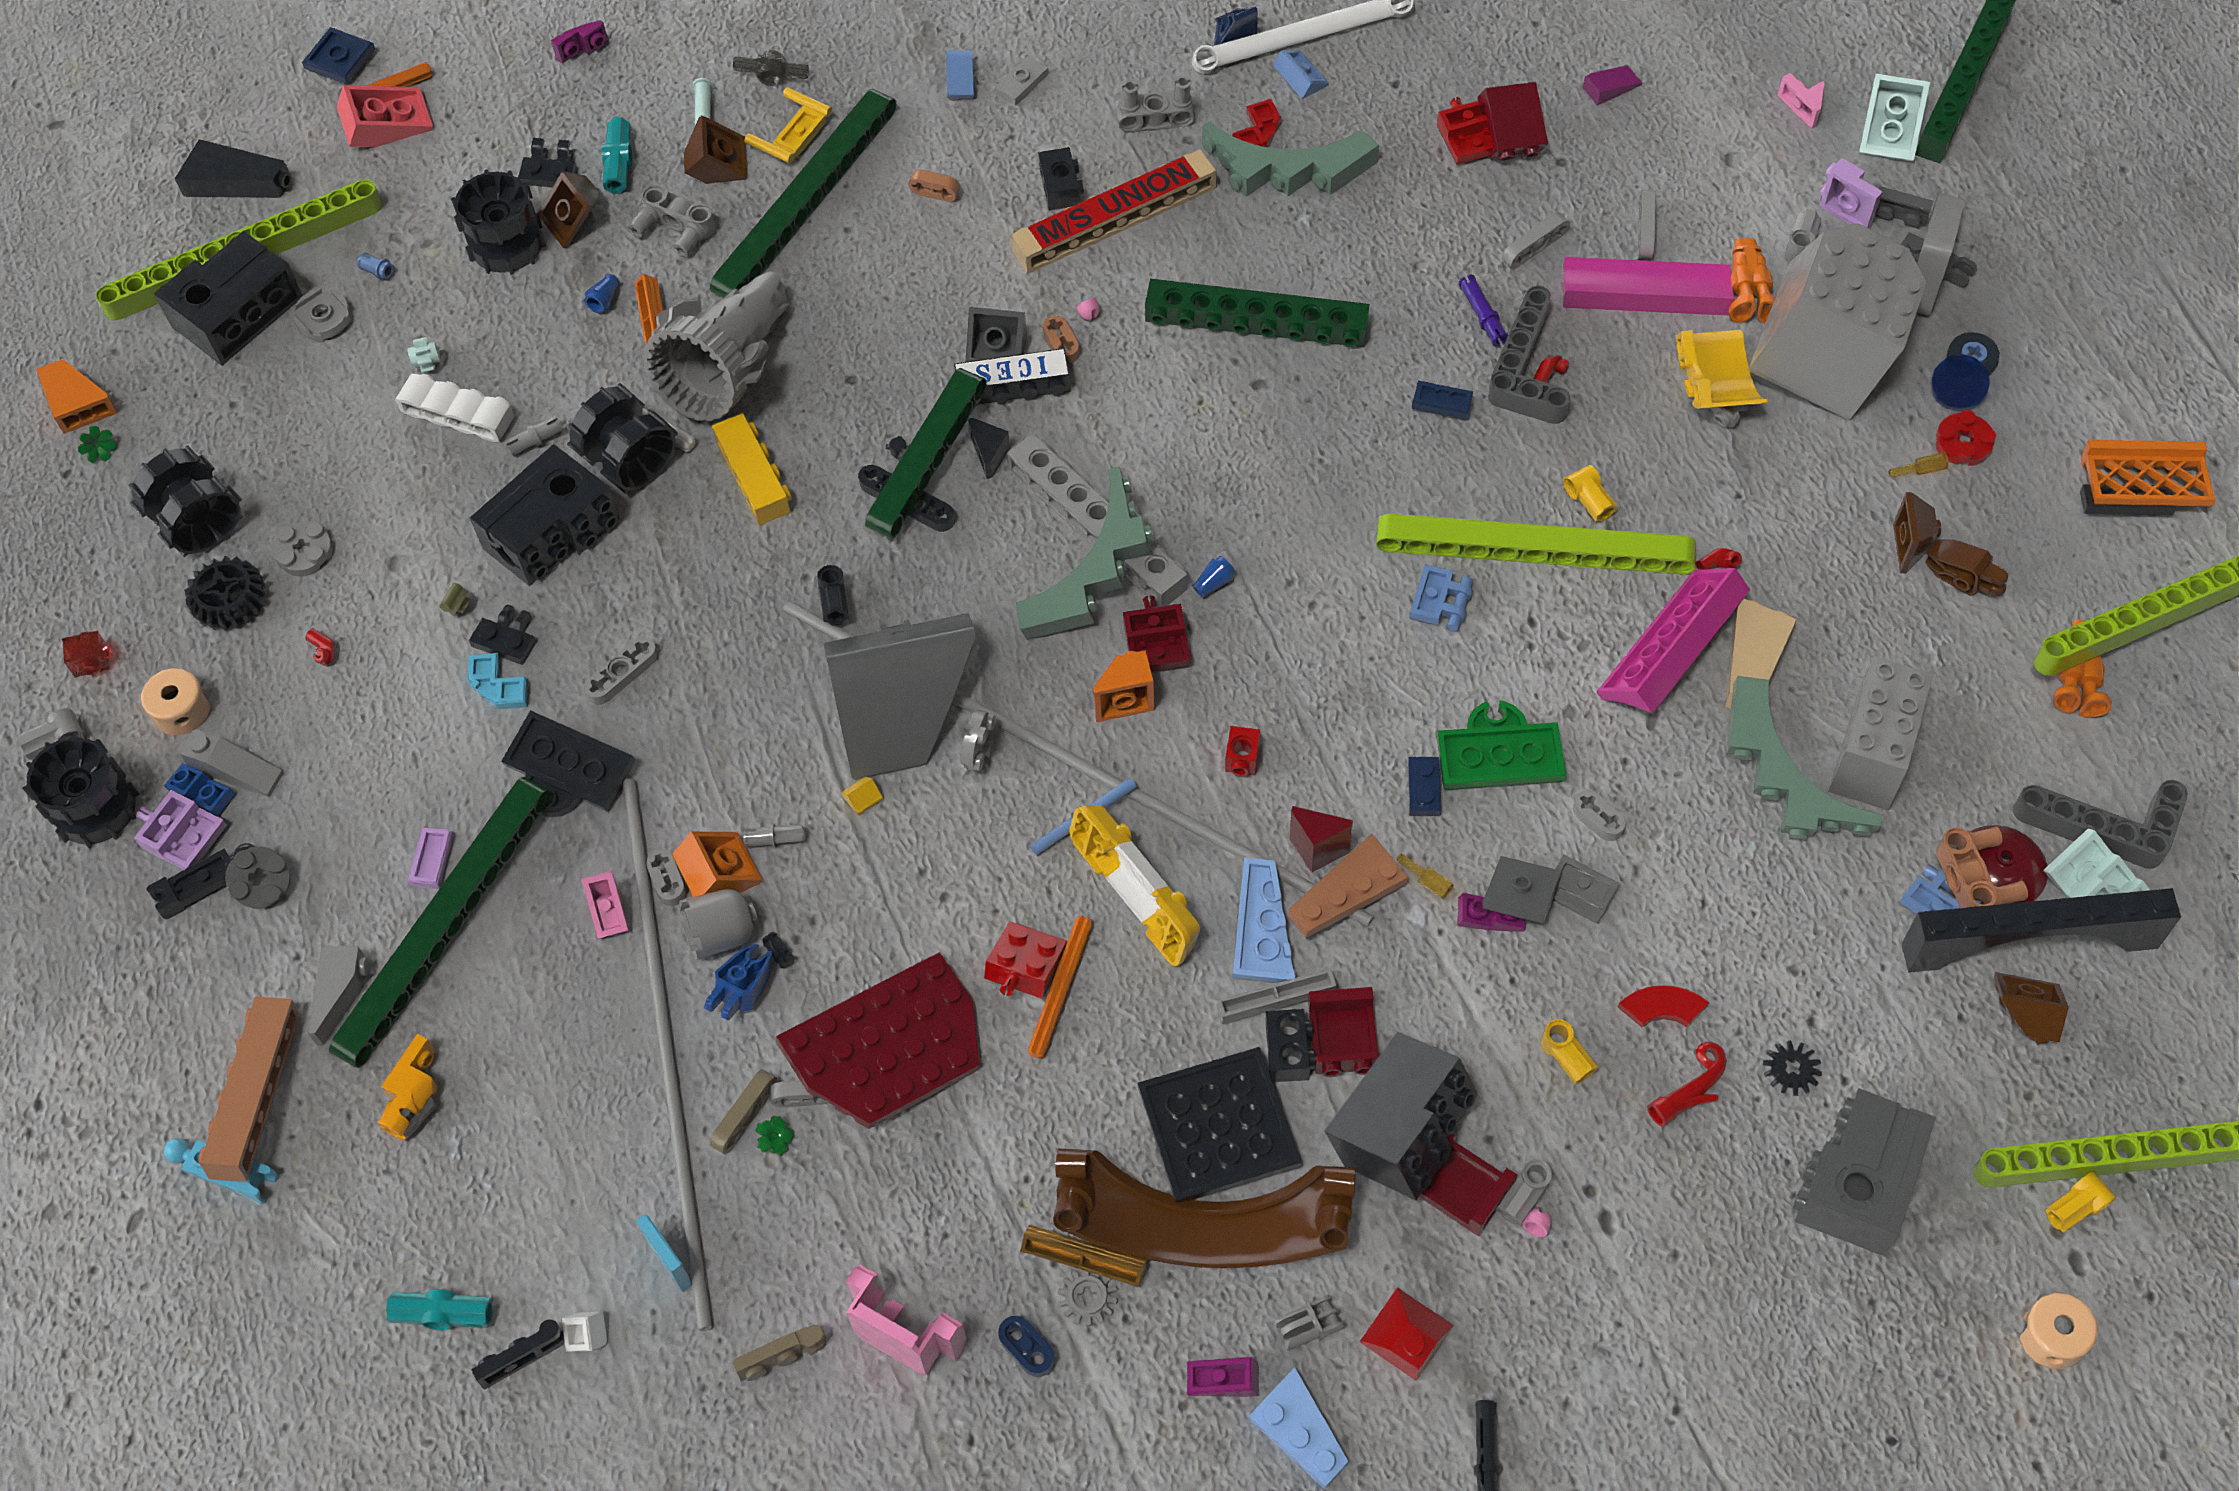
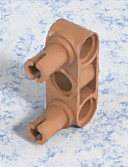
M1958 827L1951 828L1946 831L1937 847V858L1945 873L1948 886L1953 891L1960 908L2009 904L2028 898V890L2023 881L2000 887L1993 885L1986 864L1980 857L1979 850L2000 846L2003 842L2002 834L1998 827L1973 833ZM1949 844L1955 845L1959 850L1952 848ZM1974 899H1979L1984 904H1979Z

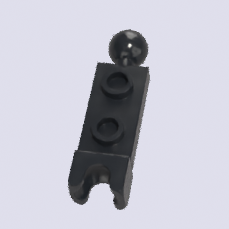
M250 843L240 844L231 857L224 848L168 879L163 877L150 884L146 891L155 902H158L155 908L162 918L169 919L184 911L185 906L226 885V870L230 861L238 852L256 846Z

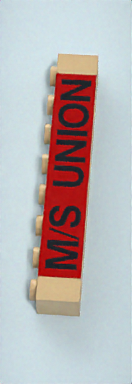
M1200 149L1185 154L1179 159L1163 164L1121 185L1114 186L1108 191L1092 196L1088 200L1068 207L1057 214L1043 218L1041 221L1026 228L1019 229L1011 234L1012 252L1026 273L1029 274L1216 189V170Z

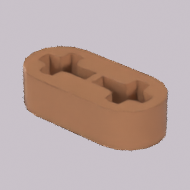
M921 169L913 172L908 183L909 188L914 193L946 202L954 201L961 187L959 182L953 177Z
M1050 316L1043 322V335L1051 350L1061 349L1062 345L1065 344L1066 348L1071 350L1066 352L1067 363L1075 362L1079 358V344L1067 321L1060 316ZM1052 328L1060 330V335H1057L1055 330Z

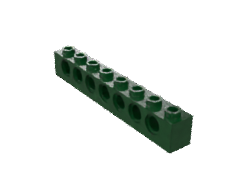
M1986 0L1922 132L1915 152L1916 156L1941 164L2010 19L2016 0Z
M1150 278L1145 301V322L1178 325L1185 328H1204L1211 331L1221 330L1238 334L1262 335L1264 337L1288 338L1296 341H1314L1321 344L1331 343L1348 347H1364L1370 304Z

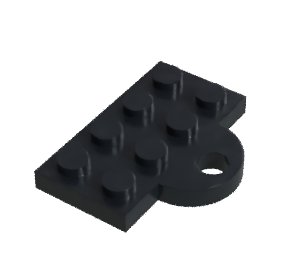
M530 710L501 762L504 766L524 774L527 779L550 790L553 794V800L541 815L558 817L572 811L581 800L607 812L636 759L626 752Z

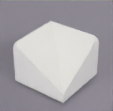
M581 1312L561 1318L566 1351H592L607 1344L603 1312Z

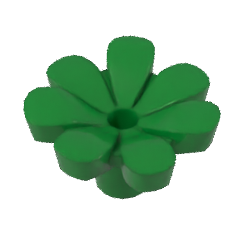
M91 426L89 434H80L79 440L83 443L77 447L78 452L82 455L88 453L87 460L91 463L96 462L98 456L103 461L109 460L110 454L107 450H114L116 448V443L108 440L112 437V432L107 429L100 432L99 427Z

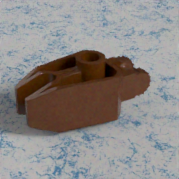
M1955 539L1936 540L1927 551L1929 557L1925 563L1934 575L1963 593L1971 596L1976 595L1981 590L1995 597L2005 593V582L2008 580V573L2004 568L2001 569L1992 563L1993 556L1989 551Z

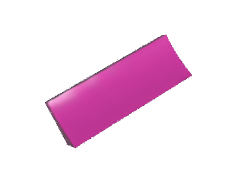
M1564 257L1563 308L1729 316L1728 309L1732 302H1734L1730 278L1731 269L1730 265Z
M1736 568L1694 570L1596 691L1601 699L1625 703L1654 713L1750 591Z

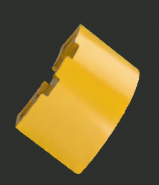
M1693 330L1681 331L1675 335L1680 369H1686L1688 380H1684V388L1688 397H1694L1692 405L1695 408L1704 409L1769 403L1768 399L1761 397L1756 390L1750 371H1748L1749 366L1743 331L1730 330L1693 333Z

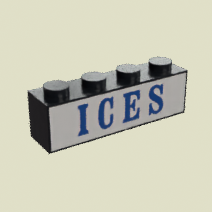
M1065 348L954 364L955 371L958 368H962L986 379L985 391L976 406L986 403H1002L1014 399H1030L1036 396L1059 395L1064 392H1071Z

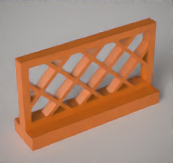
M2088 440L2081 457L2082 468H2087L2094 504L2213 506L2216 501L2205 461L2207 452L2205 442ZM2096 468H2109L2112 471L2105 475ZM2126 469H2139L2141 472L2134 475ZM2155 469H2167L2170 473L2164 476ZM2185 470H2198L2199 473L2194 477ZM2118 474L2129 482L2122 486L2112 478ZM2147 474L2158 481L2155 486H2151L2141 478ZM2177 475L2188 483L2181 487L2170 479ZM2105 484L2116 491V493L2102 494L2101 487ZM2136 485L2146 493L2144 495H2136L2129 489ZM2164 485L2176 494L2165 495L2159 489ZM2194 486L2204 492V496H2196L2188 490Z

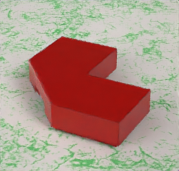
M1271 98L1246 106V113L1253 126L1233 132L1232 136L1242 141L1268 148L1281 124V116Z

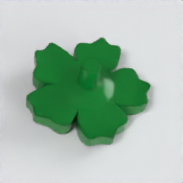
M772 1116L770 1121L765 1120L762 1123H758L755 1131L762 1135V1137L757 1139V1148L763 1153L770 1150L772 1154L782 1155V1153L787 1151L786 1144L790 1143L794 1136L792 1128H784L786 1122L782 1120L781 1116Z

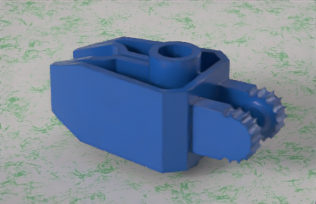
M758 944L740 949L715 971V988L707 997L704 1009L712 1012L721 1002H724L726 1005L722 1009L721 1017L726 1020H730L738 1010L742 1012L752 1010L768 982L772 968V951L769 950L758 959Z

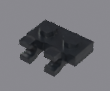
M533 138L531 144L532 155L531 157H523L518 178L523 183L528 182L529 186L553 188L561 172L576 174L577 166L575 161H572L574 153L573 150H569L570 141L559 140L557 159H546L548 150L543 148L544 139Z

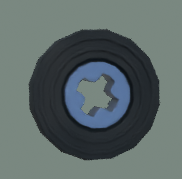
M1968 332L1955 337L1948 347L1946 360L1948 365L1957 362L1969 364L1984 379L1991 375L1997 367L2000 352L1998 346L1991 338L1981 333ZM1974 353H1976V355H1978V357H1977V356H1973L1972 358L1968 356V354H1974ZM1958 364V365H1952V366L1949 367V368L1954 367V366H1964V367H1967V368L1971 369V370L1976 374V376H1977V378H1978V380H1979L1978 374H1977L1972 368H1970L1969 366ZM1956 367L1951 369L1956 375L1962 376L1965 379L1977 380L1975 375L1966 368Z

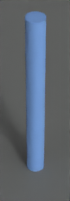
M1129 778L1090 805H1101L1106 809L1133 791L1137 786ZM1072 817L1030 845L1036 856L1069 834Z

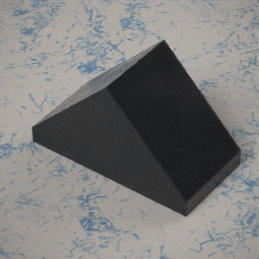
M975 418L967 419L970 438L986 479H990L1010 449L1009 431Z

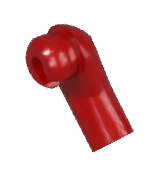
M1560 355L1545 358L1533 379L1547 382L1551 373L1557 371L1559 374H1565L1569 367V361L1562 359Z
M1716 548L1698 560L1696 566L1698 570L1712 569L1715 566L1736 568L1741 564L1742 556L1734 550Z
M310 629L305 639L317 647L315 650L317 655H313L314 661L323 666L329 665L335 659V642L318 630Z

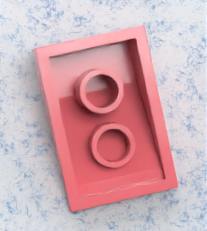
M343 85L337 110L349 147H378L433 129V124L419 87Z

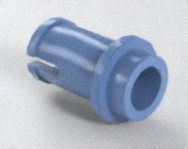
M363 252L358 257V268L375 274L380 280L388 279L393 274L394 267L390 260L386 258L379 259L366 252Z

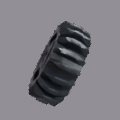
M224 556L220 562L213 558V564L209 566L202 563L203 570L193 571L195 579L187 580L189 588L184 590L186 606L193 618H196L204 627L209 625L214 631L219 626L226 631L229 625H233V627L238 629L239 622L249 623L248 617L250 615L258 616L256 608L264 607L262 599L266 597L265 581L257 568L252 566L247 560L242 561L237 556L232 560Z

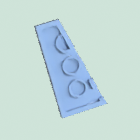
M1244 857L1232 978L1275 983L1295 978L1274 860Z

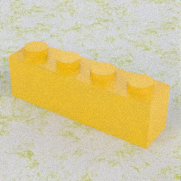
M741 413L712 425L716 443L758 525L760 526L791 513L788 501L792 500L791 494L786 484L780 485L778 480L781 477L775 463L769 464L767 459L770 456L764 442L758 443L756 438L759 435L753 421L748 423L744 414Z

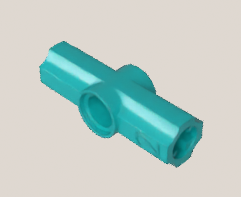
M613 117L610 122H607L606 144H602L604 190H608L612 194H621L623 190L627 189L628 167H632L633 163L630 144L631 124L630 121H626L622 117Z
M441 1289L429 1290L427 1294L391 1292L386 1304V1319L389 1323L422 1324L425 1328L440 1331L450 1330L452 1326L488 1328L493 1314L492 1299L490 1297L460 1296L454 1292Z

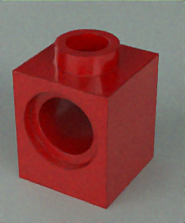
M1230 726L1225 756V772H1231L1237 776L1255 775L1260 747V729ZM1246 751L1248 754L1238 755L1237 752Z

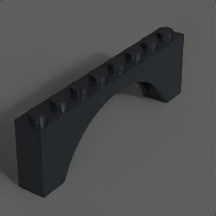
M2173 888L1924 911L1917 913L1901 945L1908 973L1940 970L1962 957L1993 946L2044 936H2097L2121 944L2127 952L2153 950L2161 946L2181 919V914Z

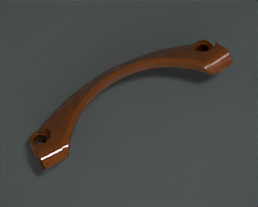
M1058 1148L1055 1172L1059 1182L1057 1186V1204L1053 1216L1054 1225L1062 1232L1072 1234L1117 1252L1152 1261L1189 1267L1247 1268L1309 1259L1344 1250L1349 1244L1356 1168L1317 1165L1291 1184L1259 1197L1226 1202L1190 1200L1176 1203L1173 1195L1140 1183L1124 1173L1096 1150Z

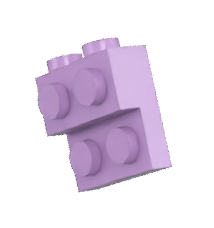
M1841 158L1838 163L1833 162L1826 171L1825 177H1827V181L1820 191L1822 198L1819 207L1849 225L1859 223L1870 229L1883 191L1863 180L1864 170Z

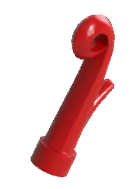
M1711 1041L1701 1043L1697 1047L1696 1057L1708 1070L1665 1097L1660 1096L1647 1105V1111L1656 1124L1663 1127L1682 1111L1703 1103L1715 1102L1719 1099L1717 1094L1704 1093L1717 1082L1725 1071L1727 1059L1720 1045ZM1710 1052L1713 1054L1715 1061L1707 1058L1705 1053Z

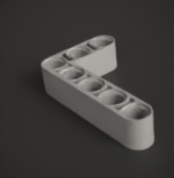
M1942 193L1937 195L1917 261V265L1927 282L1917 310L1919 314L1930 316L1954 247L1965 204L1964 199Z

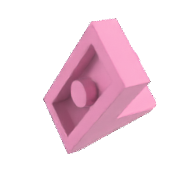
M1791 73L1783 76L1777 96L1811 129L1816 127L1821 110L1824 81L1807 89Z
M612 870L581 878L597 938L628 931V924L620 899L621 893Z

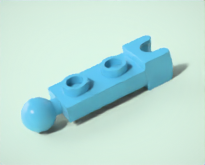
M174 1138L165 1144L163 1150L165 1158L171 1163H181L184 1161L181 1166L184 1173L240 1194L244 1198L259 1204L266 1202L265 1196L261 1195L257 1189L259 1183L262 1181L276 1182L278 1180L277 1173L271 1167L253 1161L247 1182L208 1179L199 1164V1153L201 1148L206 1146V1143L197 1140L192 1149H190L187 1141L182 1138Z

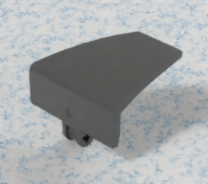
M968 613L913 625L910 624L909 620L903 621L904 624L891 627L881 625V631L824 643L853 779L927 763L976 637L974 625Z

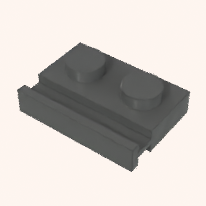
M1879 186V190L1883 192L1876 210L1878 216L1886 219H1900L1911 226H1925L1934 202L1933 200Z
M1563 854L1556 867V870L1561 871V878L1552 901L1598 924L1616 893L1619 883Z

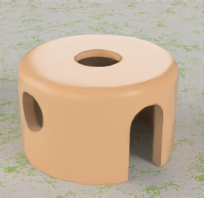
M171 668L160 671L148 680L141 693L142 707L158 730L169 735L187 734L197 729L207 719L211 708L210 703L204 696L206 692L194 674L185 669ZM178 689V694L175 698L171 700L163 699L165 695ZM182 717H188L184 722H175Z
M2052 1293L2041 1297L2023 1316L2022 1320L2028 1322L2027 1328L2020 1335V1341L2025 1352L2036 1363L2050 1369H2065L2077 1364L2094 1347L2098 1336L2097 1321L2091 1309L2081 1299L2066 1293ZM2058 1316L2068 1317L2074 1324L2073 1332L2067 1335L2059 1333L2054 1326L2055 1318Z

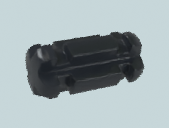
M771 932L764 936L762 939L763 945L768 949L767 951H772V957L780 965V968L785 969L794 963L793 954L789 952L781 938H778L776 932Z

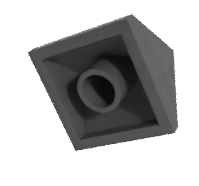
M969 307L965 362L1024 354L1027 339L1025 312Z

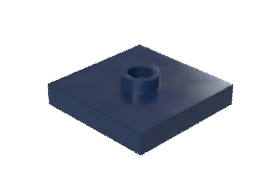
M330 27L302 61V65L306 70L348 85L375 51V46L373 42Z

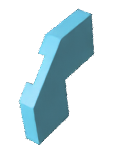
M498 653L468 656L467 681L475 691L497 709L527 707L528 680L526 676L499 678L500 657Z

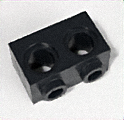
M1304 1009L1266 1011L1265 1027L1269 1072L1272 1083L1309 1080L1310 1069H1315L1314 1049L1308 1050L1307 1039H1312L1311 1020H1305ZM1285 1027H1293L1297 1032L1288 1035L1281 1030ZM1289 1056H1294L1298 1058L1300 1062L1291 1065L1286 1063L1284 1059Z

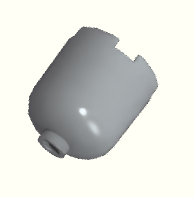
M724 889L679 901L680 911H685L688 920L683 922L690 949L691 951L695 950V960L738 947L750 939L753 931L752 922L757 920V915L753 903L747 904L744 897L738 891Z

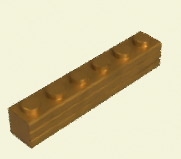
M1029 1225L1023 1234L1020 1250L1023 1253L1108 1277L1139 1287L1144 1277L1147 1263L1146 1259L1117 1252Z

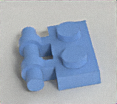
M1425 564L1409 618L1438 625L1440 617L1444 616L1449 619L1447 628L1457 631L1460 623L1465 619L1466 610L1464 608L1473 592L1471 588L1472 578L1463 576L1460 583L1453 582V571ZM1447 594L1455 597L1453 605L1445 603Z
M1930 864L1922 874L1932 881L1929 883L1919 876L1900 901V904L1916 915L1918 912L1960 908L1956 898L1953 899L1940 890L1942 887L1954 895L1948 886L1943 869L1939 871ZM1974 899L1977 903L1981 904V900Z

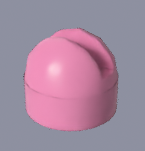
M1095 297L1076 306L1079 315L1085 320H1091L1092 317L1097 318L1100 311Z
M1540 1208L1531 1209L1524 1219L1522 1226L1531 1235L1545 1237L1551 1227V1217L1547 1211L1545 1214L1539 1212Z

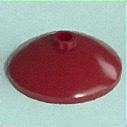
M1988 825L1972 830L1971 832L1973 833L1993 827L1999 828L2003 838L2001 845L1978 851L1986 864L1993 885L2000 887L2023 881L2028 890V898L2014 903L2036 901L2043 892L2048 876L2043 871L2047 867V862L2039 846L2024 833L2007 826ZM2001 856L2009 858L2010 861H2004Z

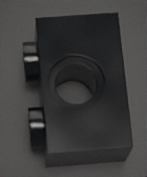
M1070 147L1038 152L1039 170L1048 211L1079 204L1080 194H1084L1082 178L1076 177V174L1079 173L1077 157L1072 158Z

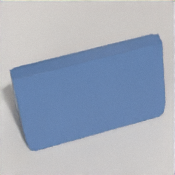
M1281 50L1274 63V68L1301 98L1308 97L1329 84L1327 79L1300 50Z

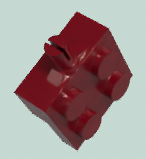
M1150 595L1151 606L1149 605L1148 596H1145L1143 598L1145 609L1123 612V625L1128 652L1146 650L1151 671L1191 666L1181 603L1156 607L1155 597Z

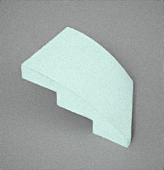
M2089 828L2043 870L2067 898L2150 890L2143 880L2134 876L2119 855L2110 851L2096 831Z

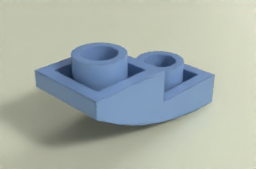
M946 50L947 98L973 99L972 50Z

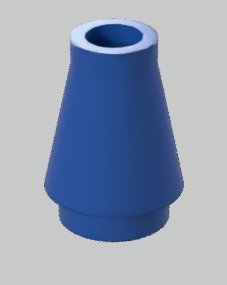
M606 274L603 279L586 291L584 299L586 306L596 313L609 309L615 291L620 284L619 279L613 274Z
M1224 557L1212 558L1192 587L1200 597L1205 598L1209 593L1231 581V576L1235 574V570Z

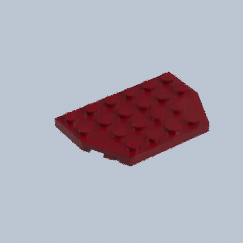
M940 952L777 1035L775 1040L809 1094L816 1098L819 1096L831 1103L837 1111L844 1115L852 1116L857 1123L867 1129L878 1125L979 1069L973 1001Z

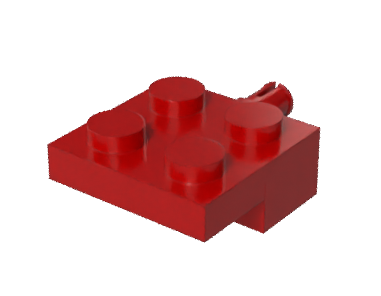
M1456 97V100L1453 98L1450 101L1452 108L1438 112L1437 128L1456 165L1490 156L1489 153L1493 150V143L1486 108L1479 107L1478 101L1463 105L1459 97Z
M1009 921L986 960L984 979L1001 984L1000 992L1003 995L1007 992V996H1011L1015 989L1042 999L1054 978L1055 968L1063 955L1067 940Z

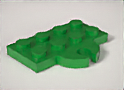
M1499 700L1498 712L1503 716L1500 720H1492L1487 716L1490 705L1486 701L1473 709L1468 718L1467 729L1437 731L1436 737L1444 790L1559 782L1566 779L1558 722L1527 724L1524 714L1516 706L1506 701Z

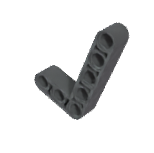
M1537 285L1529 288L1524 296L1492 373L1488 399L1496 407L1548 423L1558 424L1567 417L1570 402L1569 392L1562 387L1523 376L1546 321L1551 298L1550 291L1547 288Z
M2166 780L2163 782L2150 801L2143 824L2036 785H2029L2023 788L2013 805V814L2019 821L2071 841H2075L2088 828L2092 829L2087 824L2092 825L2095 828L2092 830L2096 831L2112 853L2119 855L2122 860L2143 868L2153 869L2161 864L2172 847L2188 797V791L2177 780ZM2026 802L2032 803L2035 807L2028 805ZM2056 813L2062 814L2065 818L2058 816ZM2118 836H2122L2123 838H2125L2126 841L2120 839ZM2148 847H2152L2157 852L2150 850Z

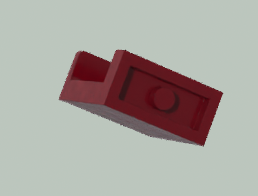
M1536 82L1485 88L1477 97L1479 107L1486 108L1493 143V150L1489 153L1490 159L1499 158L1500 161H1506L1515 158V155L1522 154L1526 158L1539 155L1540 151L1548 145Z
M1372 987L1309 991L1308 1011L1309 1020H1311L1312 1024L1311 1040L1315 1055V1074H1323L1326 1077H1335L1342 1074V1072H1355L1359 1075H1366L1380 1056L1377 1048Z
M1452 1133L1447 1138L1453 1149L1449 1159L1445 1164L1441 1165L1432 1178L1430 1186L1419 1197L1479 1237L1496 1213V1208L1516 1181L1517 1174L1507 1167L1502 1173L1455 1141L1456 1135Z

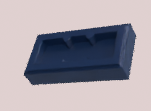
M1418 380L1412 409L1467 420L1474 391Z

